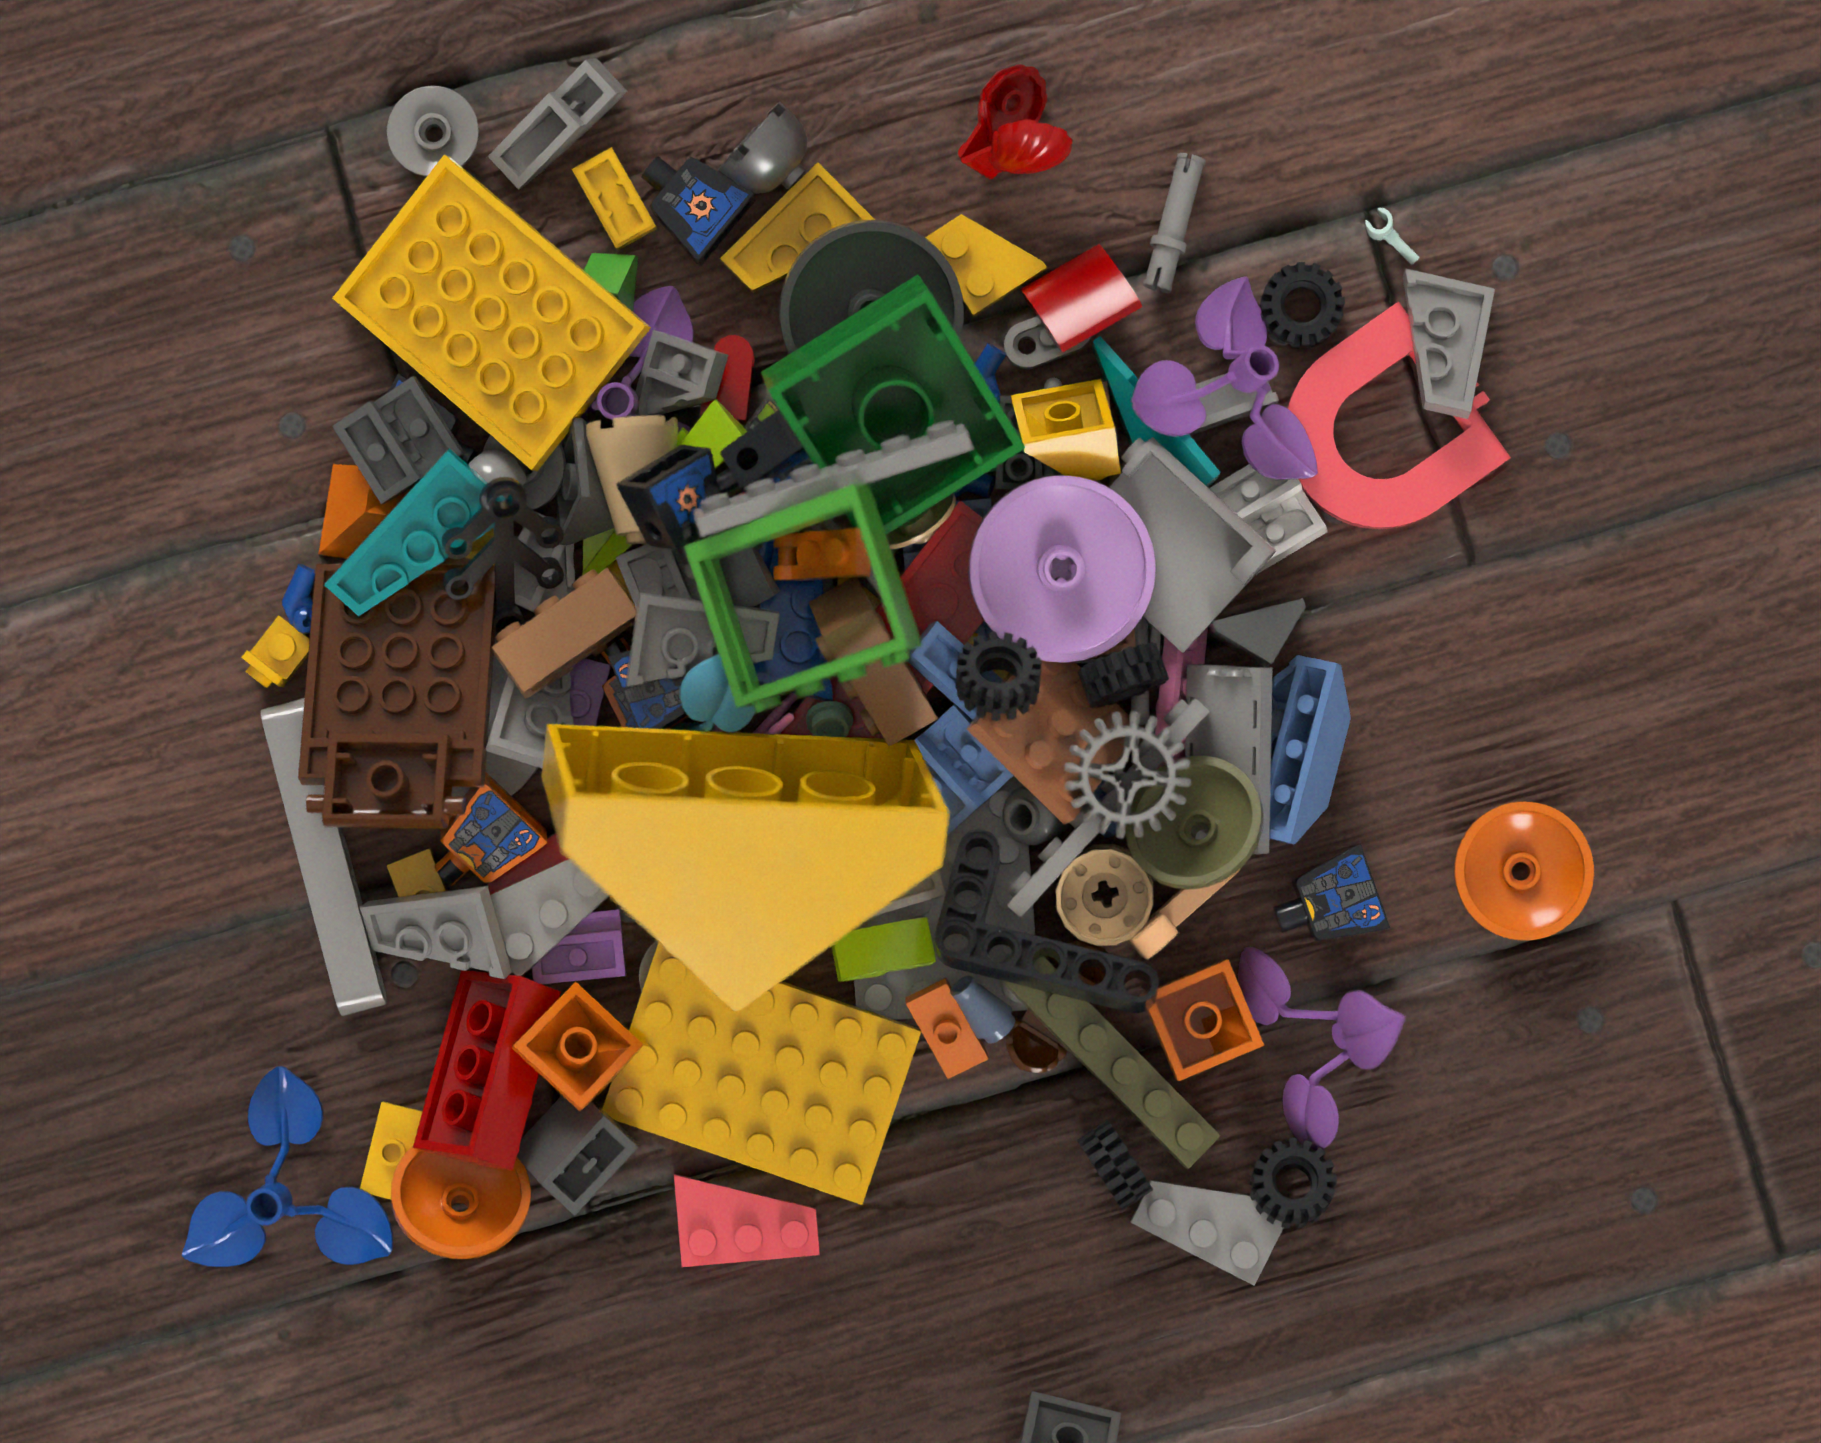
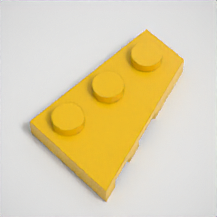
M817 162L720 260L754 293L785 278L799 254L821 234L842 224L875 219Z

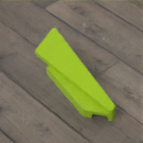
M715 399L689 432L684 427L678 432L676 448L680 445L710 448L715 468H717L724 461L720 454L722 449L746 433L747 430ZM615 528L584 539L582 575L593 569L599 574L616 560L615 557L623 554L632 544H627L626 536H618Z

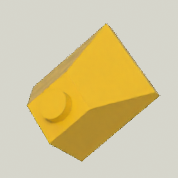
M1101 379L1011 395L1020 438L1026 447L1024 449L1025 453L1064 476L1081 477L1097 481L1107 476L1121 474L1115 426Z

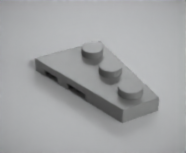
M488 886L367 901L360 907L372 951L418 961L429 958L448 962L451 968L466 971L471 967L489 971V976L505 979L512 973Z
M1151 1180L1150 1185L1153 1191L1141 1198L1130 1222L1255 1286L1283 1230L1281 1227L1282 1222L1275 1220L1274 1224L1267 1221L1268 1214L1266 1212L1259 1214L1256 1210L1257 1201H1252L1250 1195Z

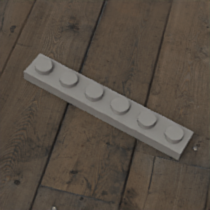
M945 421L930 426L926 429L928 435L909 440L907 435L886 440L881 444L882 450L866 455H864L863 450L845 453L836 458L837 464L823 469H819L817 464L794 470L791 472V479L774 484L773 479L752 483L746 487L747 493L729 498L727 493L708 497L700 502L701 508L693 510L700 535L702 537L752 521L853 484H867L972 450L968 432L963 423L955 426L953 421Z
M1196 698L1189 704L1181 699L1164 717L1163 720L1173 730L1171 737L1165 741L1168 747L1175 742H1182L1209 712ZM1146 739L1139 744L1138 757L1140 764L1144 768L1156 770L1164 761L1162 754L1153 743ZM1136 763L1126 773L1122 770H1116L1113 773L1115 781L1118 779L1122 780L1119 786L1124 788L1123 799L1126 798L1127 787H1130L1132 780L1148 779L1150 777L1142 775L1140 769L1134 770L1133 768ZM1106 781L1101 786L1106 795L1099 803L1116 812L1117 789L1112 782ZM1088 803L1084 805L1076 818L1069 822L1075 829L1062 842L1056 836L1038 855L1044 863L1032 876L1024 871L1007 889V892L1012 896L1007 902V906L1020 918L1098 834V825L1102 816L1097 814L1089 823L1082 819L1084 813L1090 808Z

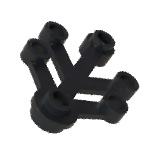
M499 477L487 483L479 497L481 508L462 528H450L442 537V545L446 554L452 559H463L472 551V543L494 523V537L463 568L449 570L443 577V585L448 596L452 599H465L472 593L473 585L494 565L496 600L494 615L495 637L499 632L515 622H519L521 626L526 623L520 608L515 605L514 561L536 577L538 584L543 588H555L564 579V572L557 559L541 557L514 536V520L531 531L538 544L543 548L550 549L558 546L563 540L564 533L555 518L549 516L542 517L526 505L527 496L523 486L519 481L510 477ZM509 494L508 498L504 501H495L499 496ZM546 529H555L552 535L548 537L541 536ZM454 540H464L461 546L456 548L450 547ZM547 569H555L553 575L549 577L542 576L543 572ZM465 580L461 587H451L455 581ZM505 616H511L506 622H498Z

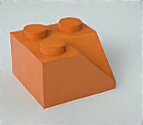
M1229 959L1221 960L1159 986L1157 999L1154 1005L1147 1010L1177 1081L1264 1046ZM1149 991L1144 992V993H1142V994H1140V995H1141V996H1144V995H1146Z

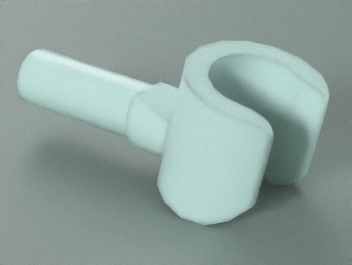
M1377 208L1379 216L1386 220L1388 224L1383 229H1375L1366 220L1368 235L1374 240L1385 239L1413 265L1420 257L1393 229L1391 213L1385 208Z

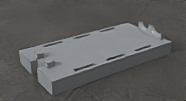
M1187 664L1186 703L1189 704L1196 698L1209 712L1186 736L1185 757L1210 756L1219 758L1235 765L1247 775L1256 788L1263 807L1262 833L1253 854L1269 853L1272 668ZM1200 830L1196 834L1195 839L1205 838L1209 830Z

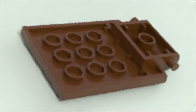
M316 564L298 779L302 785H324V795H307V813H322V821L325 827L446 829L449 824L450 815H464L466 811L465 796H452V787H484L486 746L488 742L494 660L492 646L495 645L496 626L494 628V615L496 611L494 565L473 585L472 593L465 599H452L448 596L443 585V577L449 570L463 568L465 565H437L358 616L324 586L326 581L342 564ZM457 580L451 587H461L465 580Z

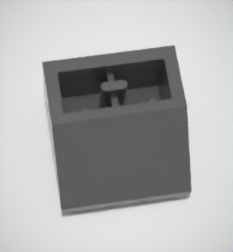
M561 1095L522 1137L517 1158L536 1180L575 1216L636 1152L641 1144L617 1121L612 1119L594 1100L579 1111Z

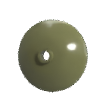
M1210 756L1180 758L1189 759L1191 766L1186 769H1178L1177 776L1190 778L1191 785L1188 787L1176 785L1174 792L1183 795L1186 798V802L1182 805L1170 799L1166 806L1176 814L1173 820L1166 818L1162 811L1159 812L1155 817L1159 821L1161 829L1154 831L1148 820L1141 822L1143 836L1138 838L1133 832V824H1126V840L1135 861L1148 876L1170 887L1198 889L1227 879L1248 861L1260 840L1263 828V807L1256 788L1247 775L1238 767L1225 760ZM1166 765L1155 771L1166 772ZM1149 785L1139 788L1133 796L1130 813L1144 810L1152 805L1162 793L1164 786ZM1200 830H1209L1205 838L1195 839L1196 834Z

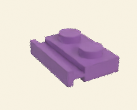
M620 909L597 911L589 914L532 967L533 981L540 984L627 976Z

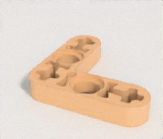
M1240 869L1217 884L1198 889H1180L1148 918L1147 923L1133 938L1126 941L1140 957L1144 959L1151 958L1178 934L1179 931L1176 927L1233 878Z

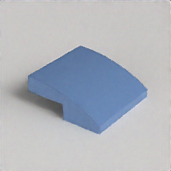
M956 704L949 708L923 734L915 739L949 811L948 835L1014 776L967 730V727L973 720Z

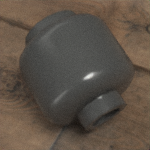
M1025 786L1012 791L1005 800L1002 810L1005 828L1014 840L1024 845H1038L1051 842L1056 836L1058 838L1061 837L1068 829L1069 823L1064 825Z

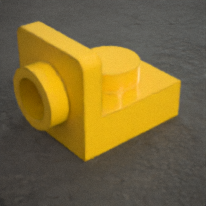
M278 615L251 651L246 650L241 657L250 664L245 672L266 688L272 682L277 686L284 687L308 657L310 638L297 631L288 621Z

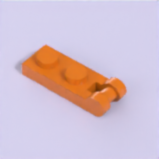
M859 528L789 533L774 539L773 548L778 549V566H773V579L775 581H806L871 576V562Z

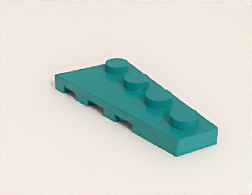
M449 448L326 581L324 586L354 613L360 616L408 585L410 581L427 570H431L449 557L442 545L444 533L453 527L462 528L481 508L479 501L480 493L488 482ZM501 495L495 501H504L505 498ZM494 523L478 538L482 537L486 532L494 528ZM454 540L450 547H459L463 544L464 540Z

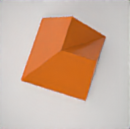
M333 464L318 554L347 559L410 490L385 504H381L356 465Z
M575 982L513 1045L512 1049L573 1106L581 1111L605 1090L642 1048L643 1044Z

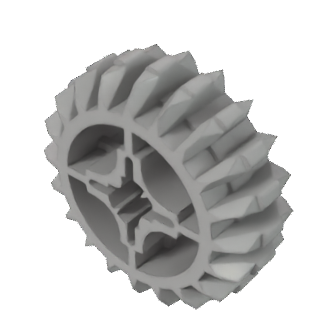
M1135 711L1131 712L1130 725L1122 726V717L1119 712L1112 713L1114 727L1110 729L1106 728L1101 718L1096 719L1094 723L1100 734L1095 738L1087 730L1083 729L1079 735L1089 743L1086 749L1083 750L1077 745H1071L1069 749L1073 755L1081 757L1080 764L1065 763L1064 766L1065 771L1078 773L1079 780H1070L1065 783L1066 790L1081 789L1082 795L1075 797L1071 801L1073 808H1078L1088 803L1090 808L1084 813L1082 819L1089 823L1097 814L1102 816L1098 825V831L1101 833L1107 831L1111 821L1116 822L1115 831L1118 838L1124 837L1126 824H1133L1135 836L1137 838L1142 837L1143 828L1141 822L1146 820L1149 821L1154 831L1160 830L1161 825L1155 817L1159 812L1162 811L1166 818L1170 820L1176 817L1174 811L1166 806L1170 799L1182 805L1186 802V798L1183 795L1174 792L1176 785L1183 787L1191 785L1190 778L1177 776L1178 769H1186L1191 766L1190 760L1180 759L1175 761L1173 757L1174 754L1181 752L1185 748L1184 744L1178 741L1168 747L1165 741L1171 737L1173 730L1167 726L1158 736L1154 734L1153 731L1158 719L1153 716L1147 720L1145 728L1138 727L1140 715ZM1125 736L1121 757L1112 764L1091 763L1094 754L1104 743L1113 738ZM1139 737L1148 740L1157 747L1165 761L1166 772L1150 770L1140 764L1138 757ZM1132 750L1131 761L1136 763L1133 769H1140L1142 775L1152 776V778L1132 780L1130 787H1127L1126 798L1123 799L1124 788L1119 786L1122 780L1118 779L1115 781L1113 774L1103 773V771L1115 772L1116 769H1124L1125 762H1128L1129 751ZM1088 777L1107 780L1115 785L1117 789L1116 812L1098 802L1090 789ZM1149 785L1164 786L1162 793L1152 805L1144 810L1130 813L1134 793L1139 788Z

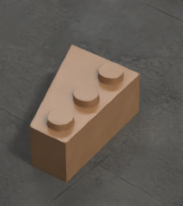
M608 568L599 574L595 569L585 573L572 584L575 589L573 592L561 600L557 596L547 599L534 610L536 617L523 626L519 622H515L496 635L495 638L498 643L492 646L493 653L525 699L574 669V665L593 653L595 657L608 648L606 644L624 631L629 636L633 634L636 608Z
M852 577L808 602L822 634L815 641L827 662L893 640L885 628L886 625L880 614L876 613L858 577ZM881 661L865 666L867 675L841 683L851 700L859 696L866 709L859 713L872 736L881 733L889 747L937 720L929 699L907 661L883 668Z

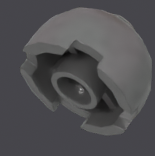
M781 102L777 103L768 112L769 116L757 127L753 128L728 156L727 161L718 169L742 188L756 194L770 192L780 184L789 189L806 170L800 164L807 151L805 130L795 115Z

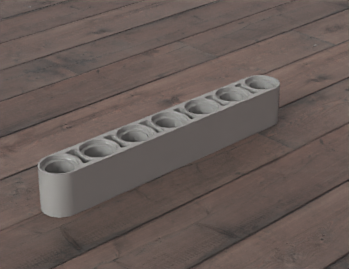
M305 698L261 709V719L334 998L340 1015L345 1016L386 1005L387 996L376 952L371 949L360 907L363 903L343 827H325L322 821V813H307L306 810L307 795H324V785H302L298 779Z

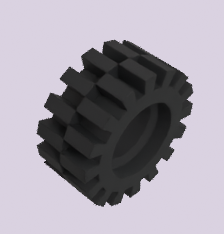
M1297 262L1296 265L1282 267L1278 273H1275L1270 278L1264 288L1260 300L1261 318L1267 326V332L1270 335H1275L1279 343L1283 345L1287 343L1292 345L1291 348L1298 349L1300 346L1314 347L1317 343L1328 339L1339 325L1344 314L1345 297H1342L1340 283L1335 282L1332 278L1334 275L1329 270L1325 272L1320 269L1321 265L1313 263L1311 266L1305 265V262ZM1305 288L1315 293L1320 303V310L1316 318L1309 322L1300 323L1292 320L1287 315L1284 302L1286 296L1291 291Z
M989 632L988 641H984L983 637L979 635L974 637L973 645L967 642L963 646V651L959 653L957 659L955 689H957L959 701L964 700V708L970 712L973 708L977 707L976 716L984 719L986 713L989 712L992 713V721H1000L1002 713H1006L1008 720L1016 718L1017 709L1024 715L1029 711L1030 704L1035 705L1040 689L1041 660L1037 658V651L1033 646L1026 649L1027 640L1020 637L1014 643L1012 642L1013 634L1005 632L1004 639H997V632ZM990 670H1003L1011 673L1016 678L1006 683H995L986 680L981 674Z
M1144 643L1134 648H1124L1120 652L1115 651L1110 653L1109 656L1100 657L1094 660L1095 662L1088 663L1078 670L1091 708L1103 707L1107 704L1109 706L1121 700H1129L1130 697L1145 694V691L1154 690L1169 680L1156 643H1148L1146 645Z
M1108 1120L1077 1139L1122 1210L1153 1191L1145 1175Z
M1289 1138L1286 1144H1282L1280 1140L1273 1143L1270 1150L1266 1148L1259 1160H1257L1250 1177L1249 1185H1252L1250 1196L1252 1201H1257L1256 1210L1259 1214L1263 1212L1268 1214L1267 1221L1274 1224L1275 1220L1282 1222V1228L1289 1229L1291 1224H1296L1298 1229L1305 1227L1309 1221L1313 1224L1327 1210L1335 1193L1334 1187L1337 1183V1176L1332 1174L1334 1168L1332 1160L1326 1161L1323 1158L1326 1152L1320 1147L1317 1151L1311 1149L1312 1142L1305 1140L1303 1145L1297 1144V1138ZM1285 1168L1300 1169L1310 1180V1192L1301 1199H1288L1278 1191L1275 1183L1276 1175Z

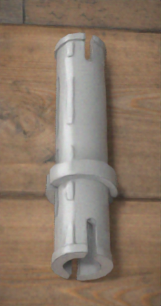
M1188 153L1177 154V162L1158 234L1152 235L1150 242L1151 247L1154 249L1143 286L1157 291L1159 287L1163 293H1171L1179 256L1184 255L1187 245L1183 241L1202 169L1206 162L1205 159L1196 155H1192L1191 159H1188Z

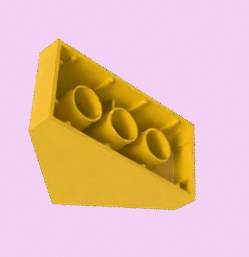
M547 724L542 779L562 852L732 1010L738 1011L746 1007L936 871L943 864L949 811L915 740H900L889 747L885 739Z

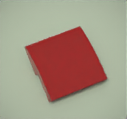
M1100 244L1020 289L1027 304L1042 321L1048 335L1062 353L1143 307L1123 274Z

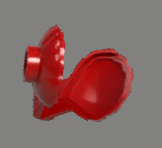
M1017 64L996 72L981 90L978 102V124L966 143L962 144L959 148L958 156L963 164L988 179L995 178L1000 172L1011 174L1042 172L1062 163L1071 152L1073 139L1068 136L1066 130L1054 127L1048 123H1038L1047 103L1046 81L1040 76L1039 71L1035 67Z

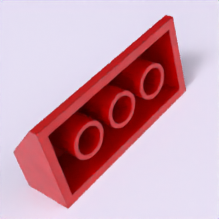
M461 970L413 1148L480 1166L513 1171L539 1073L512 1047L559 999L560 991L522 976L508 975L505 979L489 976V973Z

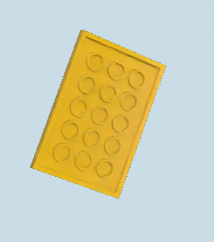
M445 154L332 298L529 469L538 472L568 434L573 418H580L598 396L600 390L610 381L651 329L640 317L463 167Z
M658 942L629 1028V1032L643 1046L611 1082L603 1110L615 1121L862 1205L921 1031L917 1027L780 981L743 1009L738 1011L732 1010L668 949Z

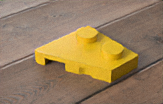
M962 214L925 237L941 251L951 265L960 285L963 303L972 317L1047 269L1042 260Z

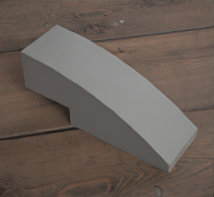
M597 58L587 59L555 92H549L488 157L518 190L522 189L583 136L614 106L627 90Z

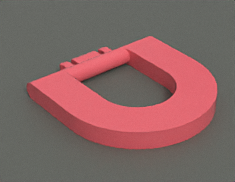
M1400 302L1388 308L1317 359L1298 382L1287 406V409L1303 425L1313 447L1317 463V475L1308 479H1298L1302 490L1315 505L1328 515L1347 524L1362 528L1391 529L1420 521L1436 512L1511 458L1477 411L1479 407L1485 405L1490 400L1484 391L1474 397L1468 419L1453 416L1464 432L1405 474L1390 479H1373L1357 473L1341 458L1335 445L1333 429L1336 414L1342 403L1357 390L1407 355L1416 364L1409 315Z

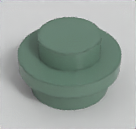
M825 701L814 705L808 711L806 722L813 736L846 737L852 727L853 716L850 708L845 704L837 701Z

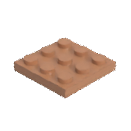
M1041 660L1039 694L1035 705H1029L1027 713L1022 715L1017 709L1015 719L1008 720L1006 713H1002L1000 721H992V713L987 712L984 719L976 716L967 727V730L1065 825L1073 821L1084 807L1082 805L1081 807L1073 808L1071 804L1075 797L1082 795L1081 789L1071 791L1065 788L1066 782L1079 780L1078 773H1070L1064 769L1065 763L1080 764L1081 757L1073 755L1069 751L1070 746L1077 745L1083 750L1086 749L1089 743L1083 740L1079 733L1085 729L1093 738L1098 736L1100 732L1094 723L1096 719L1101 718L1106 728L1110 729L1114 727L1112 713H1120L1122 726L1130 725V716L1117 703L1091 708L1078 674V670L1081 667L1075 661L1050 662ZM1008 673L1001 683L1012 681L1016 677ZM1125 736L1116 737L1104 743L1094 754L1091 763L1112 764L1116 762L1122 754ZM1088 777L1090 789L1094 793L1102 779Z

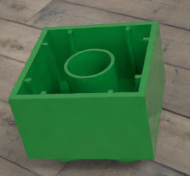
M919 274L761 372L768 392L812 462L817 464L819 469L837 464L836 458L851 451L863 450L864 455L882 450L881 444L894 437L907 435L909 440L928 435L926 429L935 424L953 421L956 426L963 423L968 432L972 450L867 483L870 485L886 535L1026 448ZM854 511L845 513L853 527L859 528Z

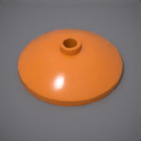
M1513 802L1491 809L1469 827L1457 849L1454 878L1463 906L1470 916L1483 928L1493 934L1512 940H1537L1563 930L1581 913L1591 894L1594 880V863L1591 849L1585 836L1569 817L1555 808L1544 804ZM1519 862L1525 864L1528 869L1527 877L1521 881L1515 879L1512 875L1513 866Z
M413 1146L398 1163L391 1185L393 1213L403 1232L410 1240L424 1250L452 1259H470L484 1256L507 1244L518 1233L525 1222L531 1198L528 1173L517 1157L512 1171L464 1162L413 1148ZM456 1203H463L468 1209L458 1212L452 1206Z

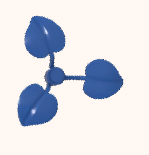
M277 1066L261 1079L253 1093L248 1108V1125L255 1140L265 1146L281 1142L280 1151L271 1171L265 1177V1184L252 1192L247 1202L242 1196L227 1191H219L206 1196L197 1205L191 1217L187 1240L182 1251L184 1259L212 1267H230L244 1264L256 1257L262 1250L266 1242V1232L263 1226L271 1225L285 1215L294 1217L296 1215L309 1214L323 1216L315 1227V1239L321 1252L334 1262L354 1265L391 1254L393 1250V1232L390 1220L379 1201L367 1191L355 1187H340L331 1194L327 1208L320 1205L294 1206L292 1205V1195L289 1189L277 1182V1176L289 1152V1142L293 1144L309 1142L316 1136L323 1122V1108L318 1095L307 1083L286 1067Z

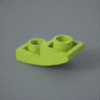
M927 917L852 930L831 945L838 982L882 976L890 971L931 966L936 962Z

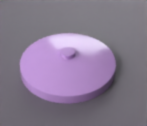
M1043 477L1026 482L1009 491L984 516L975 533L970 549L968 563L969 583L973 600L980 615L992 632H997V636L1000 639H1004L1006 632L1013 634L1012 642L1014 643L1020 637L1027 640L1026 649L1033 646L1037 651V658H1040V660L1050 662L1081 661L1095 657L1116 646L1128 636L1141 620L1148 607L1154 588V549L1149 533L1140 516L1123 497L1110 488L1081 477Z

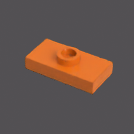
M944 978L905 997V1004L947 1079L989 1060V1055L981 1039L976 1038L957 1001L950 994L952 987L947 978Z

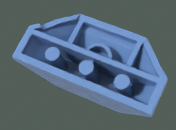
M1300 655L1293 658L1289 662L1290 665L1272 678V695L1277 705V715L1272 717L1269 839L1294 845L1328 808L1351 720L1341 665Z

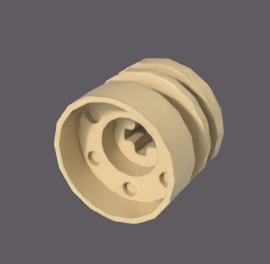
M1094 844L1083 849L1062 872L1056 889L1057 910L1064 926L1079 940L1096 946L1118 945L1133 938L1147 923L1153 907V879L1141 869L1129 849L1116 844ZM1107 881L1110 888L1117 887L1119 891L1113 894L1112 903L1104 904V900L1101 897L1094 898L1093 892L1098 891L1099 882Z

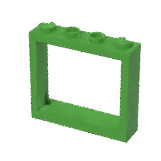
M853 484L684 546L737 708L754 706L756 713L778 707L782 705L780 696L796 691L798 698L825 690L822 681L838 676L840 683L863 677L867 675L865 666L881 661L883 668L910 660L908 651L922 646L869 484ZM853 510L896 639L760 687L719 559Z

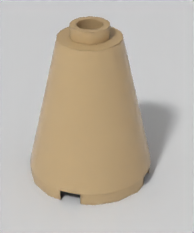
M665 416L613 418V428L601 429L600 420L586 424V437L616 534L618 536H626L627 544H645L647 542L626 506L616 484L676 448L679 428L677 418L675 417L666 423Z

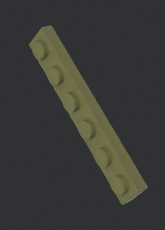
M1012 952L1002 963L1009 961L1013 957L1014 952ZM1044 956L1038 958L1034 963V968L1042 974H1051L1057 970ZM1000 980L1184 1168L1189 1169L1220 1137L1216 1130L1089 1002Z

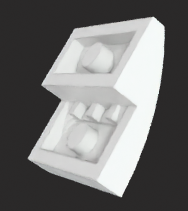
M1249 464L1209 488L1276 550L1275 554L1258 573L1327 533L1325 523L1302 490L1298 479L1279 480L1268 478L1259 474Z

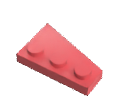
M674 1174L682 1267L820 1255L815 1207Z

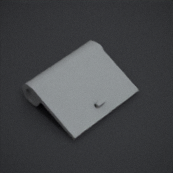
M1154 437L1150 438L1146 443L1141 438H1138L1122 455L1121 459L1126 462L1122 469L1123 473L1109 488L1123 497L1137 512L1149 533L1153 545L1155 582L1150 602L1143 617L1177 649L1184 653L1264 567L1276 550Z

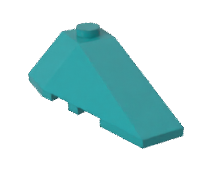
M1101 336L1095 339L1091 348L1103 379L1108 383L1110 397L1129 445L1131 446L1138 438H1141L1146 443L1150 438L1154 437L1207 487L1212 485L1221 472L1189 434L1184 436H1168L1151 429L1138 417L1131 401L1138 378Z

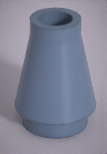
M971 975L964 976L953 985L950 994L957 1001L976 1038L984 1039L987 1043H995L1011 1031L1015 1024V1018L1011 1014L1012 1008L1010 1005L977 983Z

